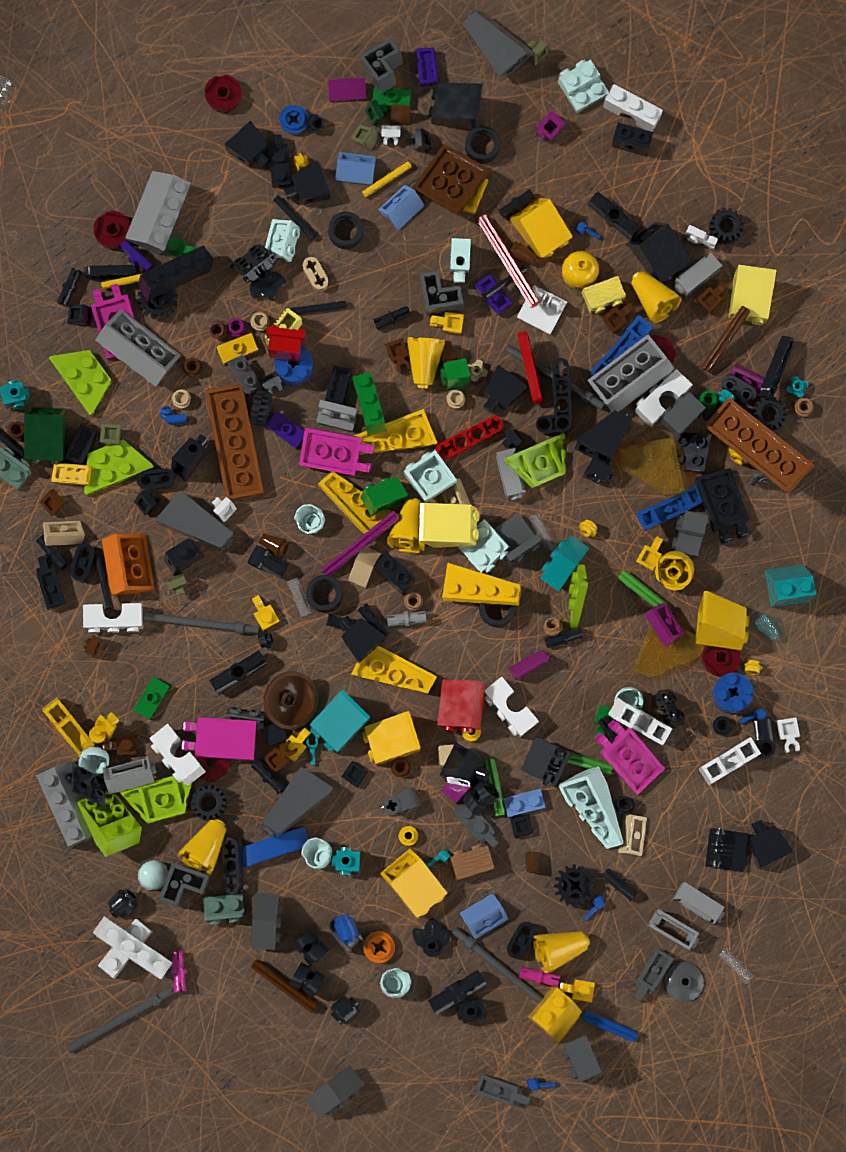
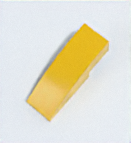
M57 697L42 708L46 716L79 757L83 750L95 745Z

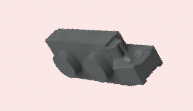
M464 802L452 812L481 844L486 841L492 849L498 844L497 840L492 836L495 831L482 815L477 816L465 806Z
M656 948L636 980L635 987L638 989L633 998L640 1002L645 993L650 996L674 958Z
M480 1074L474 1093L510 1106L517 1107L518 1102L529 1105L530 1097L521 1095L522 1089Z

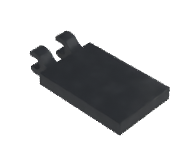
M731 468L696 477L694 482L713 532L719 531L721 544L728 543L732 539L728 528L736 526V533L739 539L747 537L746 535L749 534V530L745 523L749 522L750 519Z

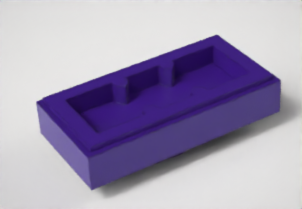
M434 47L416 49L420 86L437 85L438 74Z
M127 241L120 245L122 251L129 257L128 260L132 265H138L144 272L153 269L152 264Z
M489 274L475 284V287L482 295L498 283ZM503 290L486 300L497 316L513 304Z
M278 411L266 425L269 430L295 449L303 441L304 430Z

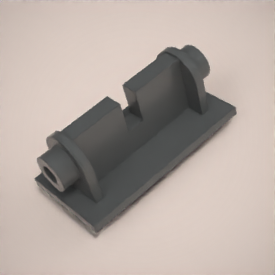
M244 355L227 362L245 394L252 395L256 389L262 387Z
M239 707L227 708L225 719L256 721V730L263 729L265 713H261L260 710L251 709L250 711H245Z

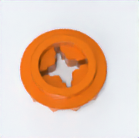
M378 931L371 933L365 939L363 950L370 961L383 963L392 957L395 945L390 935ZM384 940L382 947L387 952L379 951L374 955L376 948L371 943L379 944Z

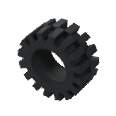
M722 208V211L719 209L712 216L709 233L718 239V243L724 242L727 245L730 242L732 244L741 236L744 229V220H741L742 216L737 214L738 211L735 210L733 212L732 208L728 210ZM723 220L731 221L733 230L728 233L723 232L719 227L720 222Z
M257 390L250 415V424L266 426L272 403V393Z
M776 397L772 399L761 398L754 405L751 415L774 432L786 420L787 410H785V404L782 405V401L780 399L776 400ZM772 408L776 412V418L772 421L765 420L762 417V410Z
M203 785L192 795V810L199 818L205 821L220 818L227 807L225 794L216 786ZM211 795L216 798L217 804L214 809L205 810L202 807L201 802L205 796Z

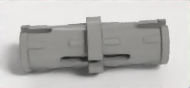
M404 611L401 614L387 615L388 627L400 625L408 627L411 624L427 623L425 611L410 613Z

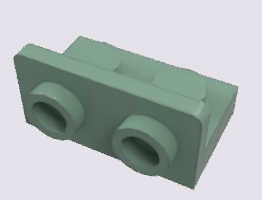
M0 447V478L16 490H19L32 474L29 469L30 465L23 459L19 461L14 458L15 454L10 449H2Z
M243 894L203 898L204 920L209 921V925L221 924V920L229 919V923L241 922L240 918H245Z

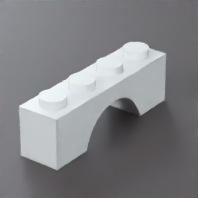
M105 916L93 932L98 938L159 979H162L172 964L167 958Z

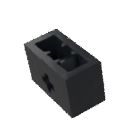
M618 122L611 147L647 157L654 132Z
M388 552L374 565V570L401 595L415 582V577Z

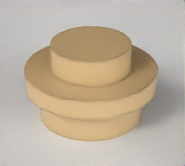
M262 312L254 314L251 318V326L256 331H264L270 324L269 317Z
M177 390L172 395V403L177 408H186L191 402L190 394L186 390Z
M460 390L450 391L446 398L447 404L454 409L462 407L465 403L464 393Z

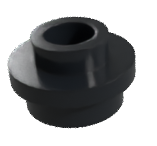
M317 114L309 116L306 120L307 129L312 133L321 132L324 128L323 118ZM313 121L316 122L317 127H314V126H313V124H312Z
M262 630L261 633H258V641L261 648L266 647L269 649L273 643L272 634L267 632V630Z
M719 716L713 721L712 727L716 734L724 736L731 731L732 723L729 718ZM719 723H724L725 729H720Z
M623 796L616 801L615 808L620 815H629L634 811L635 804L630 797ZM623 805L629 806L627 809L622 808Z

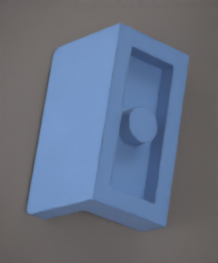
M339 152L336 180L372 185L376 156Z
M404 185L378 210L381 215L388 218L394 227L399 230L424 207V203L414 189Z
M490 894L460 912L474 939L508 920L503 907L494 894Z

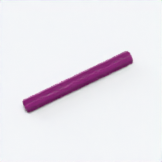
M392 511L321 569L322 573L330 576L399 520L398 514Z

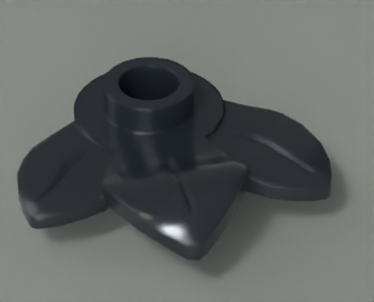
M268 269L264 273V278L258 277L249 285V292L253 299L262 295L266 299L274 301L277 295V287L286 286V280L280 273L270 272Z
M431 918L425 924L424 929L414 928L412 937L415 944L422 947L423 952L427 956L436 957L441 953L442 947L450 943L451 930H441L439 922ZM435 944L436 948L430 949L429 945Z

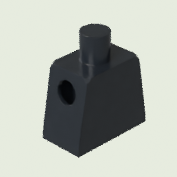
M251 121L225 143V150L248 167L257 162L264 168L270 162V159L265 155L268 151V145Z
M317 161L291 176L293 186L283 189L287 200L298 196L301 205L331 199L329 188Z
M498 365L484 390L483 395L488 400L483 405V408L489 413H492L497 406L505 411L526 392L527 386Z
M200 435L196 440L190 437L172 457L171 471L187 481L204 459L205 446L209 443V440L203 435Z
M188 538L165 552L164 561L173 576L205 556L195 540Z
M347 615L339 623L346 630L341 638L358 664L386 639L384 634L362 618L354 623Z
M455 743L440 776L447 783L474 787L478 779L483 781L489 779L490 770L484 769L485 762L479 755Z
M762 819L751 824L756 835L748 840L757 869L793 853L792 848L775 826L767 830Z

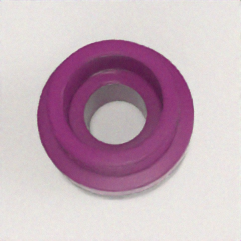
M233 318L227 324L228 333L231 336L239 337L246 331L245 322L240 318ZM235 325L240 326L238 331L233 329Z

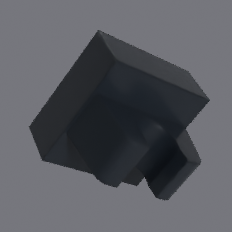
M422 128L414 129V133L409 136V139L415 140V144L411 145L410 148L425 152L432 150L430 132Z
M275 371L259 379L262 388L268 393H272L271 389L274 386H277L279 391L282 390V381Z
M509 427L504 432L508 436L502 442L506 449H509L514 444L516 447H520L525 443L524 439L514 428Z
M146 489L141 491L134 500V503L145 516L150 514L160 502L159 498L154 500L151 497L154 493L152 490L147 491Z

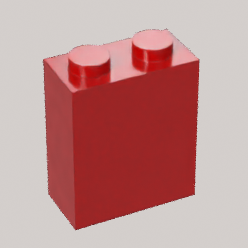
M442 679L437 725L444 727V731L456 732V729H461V732L465 733L480 730L485 684L470 680Z

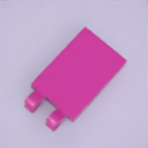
M118 283L111 285L114 298L103 301L100 289L93 290L96 303L92 304L91 308L99 333L120 309L134 319L128 295H121ZM104 348L107 360L116 357L113 353Z
M305 427L299 465L355 476L356 470L363 472L371 470V463L358 462L360 452L372 454L375 445L361 443L362 437Z
M198 717V723L184 722L183 730L197 732L196 742L182 741V750L195 751V757L254 761L256 721Z
M612 720L608 726L617 736L609 742L604 735L599 733L594 739L604 748L599 753L634 794L638 795L665 768L630 727L627 726L623 729L619 722Z

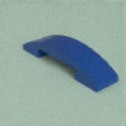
M638 315L604 358L591 370L590 374L594 376L649 334L653 327Z
M694 485L683 490L680 494L655 506H650L635 515L643 530L646 531L685 513V511L702 504L697 487Z
M305 827L283 833L278 838L271 837L242 847L243 868L302 849L303 845L308 841Z

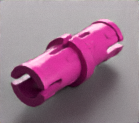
M183 951L178 953L171 952L173 969L171 970V975H173L174 992L187 991L185 984L186 969H184Z
M521 966L519 979L534 981L538 985L542 983L558 987L560 975L544 973L542 969L534 970Z

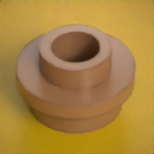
M800 398L794 406L795 412L801 417L809 416L814 408L812 401L807 398ZM805 405L807 410H801L800 406Z
M409 592L404 598V605L408 610H419L423 605V598L418 592ZM412 598H415L417 600V603L415 605H412L410 603V600Z
M551 617L545 621L543 629L547 635L556 636L562 631L563 625L560 620Z

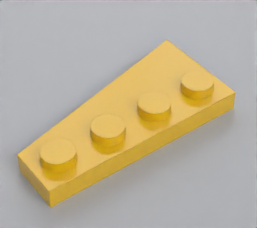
M424 409L385 423V432L368 436L367 431L354 435L362 437L361 443L375 445L373 453L438 444ZM360 452L359 454L364 455L370 453Z

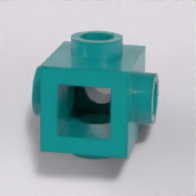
M14 380L8 382V385L0 386L3 405L6 409H20L28 404L27 398L30 397L28 386L24 387L22 381Z
M341 847L340 851L336 850V855H332V867H335V871H339V875L351 876V872L359 873L360 852L352 851V848ZM345 858L349 859V863L346 865L342 863V860Z

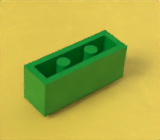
M371 372L353 376L354 387L368 436L385 432V421Z

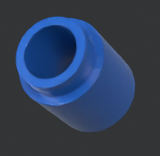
M349 913L334 919V927L340 942L345 941V944H349L357 940L356 936L359 933Z

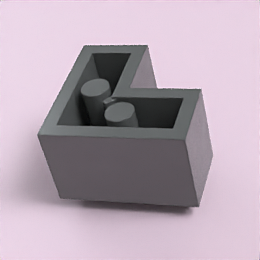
M392 38L359 55L362 69L380 94L396 86L392 69L403 64L401 51Z
M439 271L420 273L419 280L426 315L463 310L464 303L460 286L441 288Z
M690 392L686 395L682 394L675 401L673 408H667L662 414L663 419L661 423L678 438L701 417L706 407Z
M685 511L683 516L680 515L675 528L678 531V536L673 539L672 549L685 553L691 559H697L701 540L705 534L708 516Z
M172 863L159 901L179 907L185 889L204 895L210 876Z
M256 893L252 918L251 949L275 950L276 942H280L281 931L277 930V928L281 926V916H278V914H282L283 903L279 902V894Z
M586 1035L563 1044L564 1049L561 1051L565 1060L570 1061L571 1067L568 1068L572 1079L581 1082L602 1073Z
M350 1065L305 1098V1100L318 1118L324 1114L328 1117L337 1110L336 1106L340 1109L349 1102L346 1098L349 1097L351 1100L360 1093L358 1089L364 1083Z

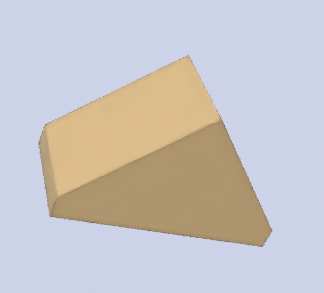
M364 547L354 562L348 581L366 588L373 573L374 565L378 562L381 553Z

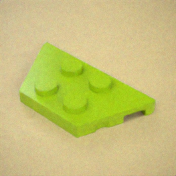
M90 350L50 356L49 359L90 417H92L99 402L102 401L104 393L112 383L110 377Z
M565 433L506 457L503 460L531 488L565 474V450H563Z
M124 439L120 440V445L110 444L90 452L87 456V465L92 467L89 486L85 485L84 493L86 496L135 477L142 471L154 469L153 464Z
M577 564L576 571L572 572L571 583L569 584V595H571L569 600L570 628L573 629L578 628L588 588V582L585 581L587 578L585 565Z
M174 776L156 780L153 783L123 790L120 793L144 821L149 824L185 814L192 783L187 786L183 781L179 783Z

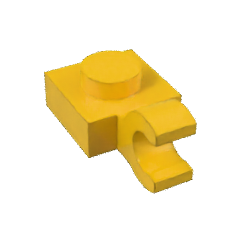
M445 312L444 317L431 315L430 326L443 327L442 332L461 335L464 315Z
M656 536L651 547L645 545L636 563L653 571L662 555L657 550L663 539Z
M259 595L252 598L258 610L254 613V616L262 630H266L280 622L271 605L265 607Z
M306 728L300 732L297 738L293 735L288 738L291 741L288 744V749L290 751L295 748L298 749L295 754L288 756L293 762L307 748L303 743L310 736L311 732Z
M575 979L574 985L560 983L559 989L562 992L572 993V999L592 1002L595 983Z

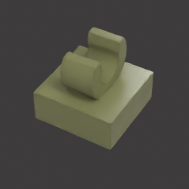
M533 40L527 44L534 53L530 56V61L534 65L538 64L548 54V45L543 40L538 45Z
M101 423L100 443L120 445L121 425Z
M183 573L165 580L169 590L175 588L177 596L185 593L182 585L187 582Z

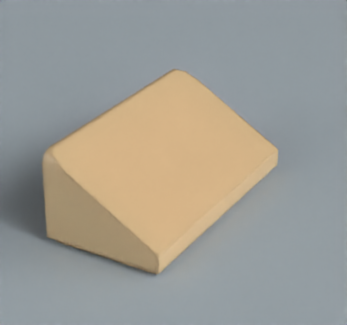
M456 478L457 483L441 493L445 504L470 505L460 478Z
M81 521L43 522L46 546L83 543L85 533Z
M454 745L438 747L440 769H443Z
M623 815L621 835L624 843L619 845V853L642 856L647 822L646 817Z

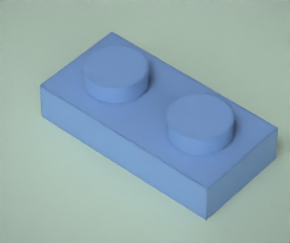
M541 789L503 798L507 817L545 808Z

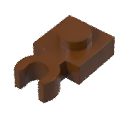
M403 338L385 344L391 362L397 361V372L401 373L400 365L405 364L407 369L410 370V363L404 359L409 354Z
M290 740L283 743L281 747L278 745L263 758L275 773L291 760L288 756H292L298 750L297 748L292 751L288 749V744L291 743Z

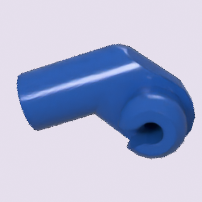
M169 406L161 407V418L168 424L187 423L186 413L176 415L170 410Z

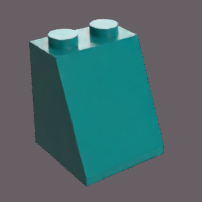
M803 564L764 570L771 608L806 603L816 595L813 575Z
M342 689L312 721L310 732L317 739L321 737L326 742L324 746L331 753L335 751L338 754L370 722V716Z

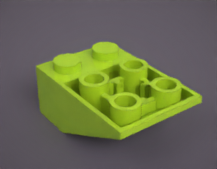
M105 790V807L86 798L78 801L77 804L92 837L105 857L140 843L142 827L116 793L109 794L108 790Z

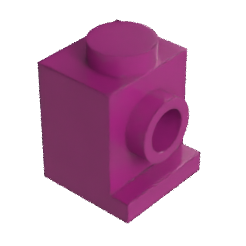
M551 110L546 113L534 128L538 130L536 134L542 140L545 138L551 140L564 126L565 122ZM546 123L550 125L549 130H545L544 128Z

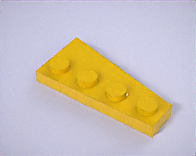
M333 471L318 483V486L363 534L392 512L386 510L371 517L360 498L363 491L358 490L353 484Z
M447 563L442 595L443 601L519 606L521 585Z
M380 646L373 650L362 662L357 663L351 673L352 676L425 694L429 693L437 676Z

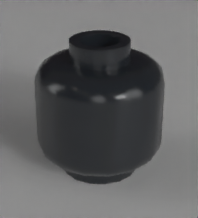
M119 889L108 901L110 914L115 918H127L137 907L136 895L129 889Z
M341 996L331 1006V1015L340 1025H349L360 1014L357 1008L360 1004L352 996L350 998Z

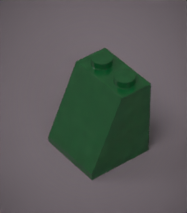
M29 407L24 414V459L32 463H39L41 460H49V463H60V461H63L66 450L68 408Z

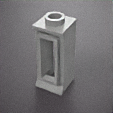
M709 252L707 258H702L679 278H676L674 282L675 290L679 295L683 294L687 298L720 272L721 263Z
M515 448L496 452V460L506 500L511 499V501L522 499V496H525L526 493L522 478L503 460L513 455Z
M146 756V759L110 768H102L109 794L153 783V774H156L154 762L150 763L148 756Z
M686 882L681 884L672 899L679 900V904L708 922L711 920L710 924L719 923L725 914L722 912L725 908L724 906Z
M659 909L655 911L647 925L648 928L687 951L691 948L694 949L700 940L697 938L699 935L697 931ZM661 919L689 934L685 942L658 928L657 926Z

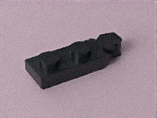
M282 134L274 135L275 145H270L272 187L291 186L287 144H282Z
M45 555L38 557L40 568L36 569V575L47 610L66 605L53 564L48 565Z

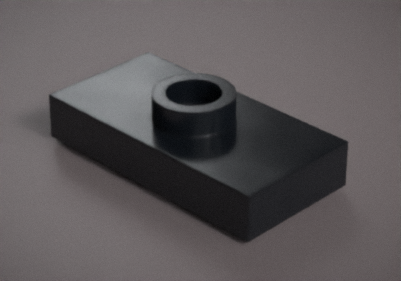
M333 366L325 401L344 405L352 369Z
M80 424L64 459L76 465H83L98 432Z

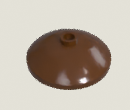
M287 671L277 675L269 683L264 693L263 704L265 713L269 720L278 727L296 729L304 726L314 716L318 706V691L314 682L307 675L296 671ZM287 695L288 699L284 702V697Z

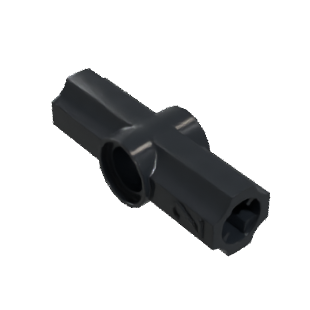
M600 192L595 193L587 204L605 219L607 225L617 229L628 240L633 239L641 228L623 213L621 207L611 203ZM615 213L619 218L612 219L609 214Z
M258 650L240 662L234 663L230 668L209 681L219 695L238 682L244 681L248 676L268 664ZM242 668L244 673L242 676L236 677L233 675L234 670Z
M479 970L474 971L464 979H459L444 988V991L429 999L428 1003L436 1015L440 1014L450 1006L457 1005L470 997V994L485 986L486 982Z

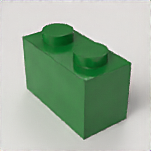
M466 358L443 363V369L440 370L442 386L446 385L447 390L469 385L470 373Z
M396 476L393 478L387 477L376 485L370 484L366 486L360 498L372 517L403 504L408 494Z

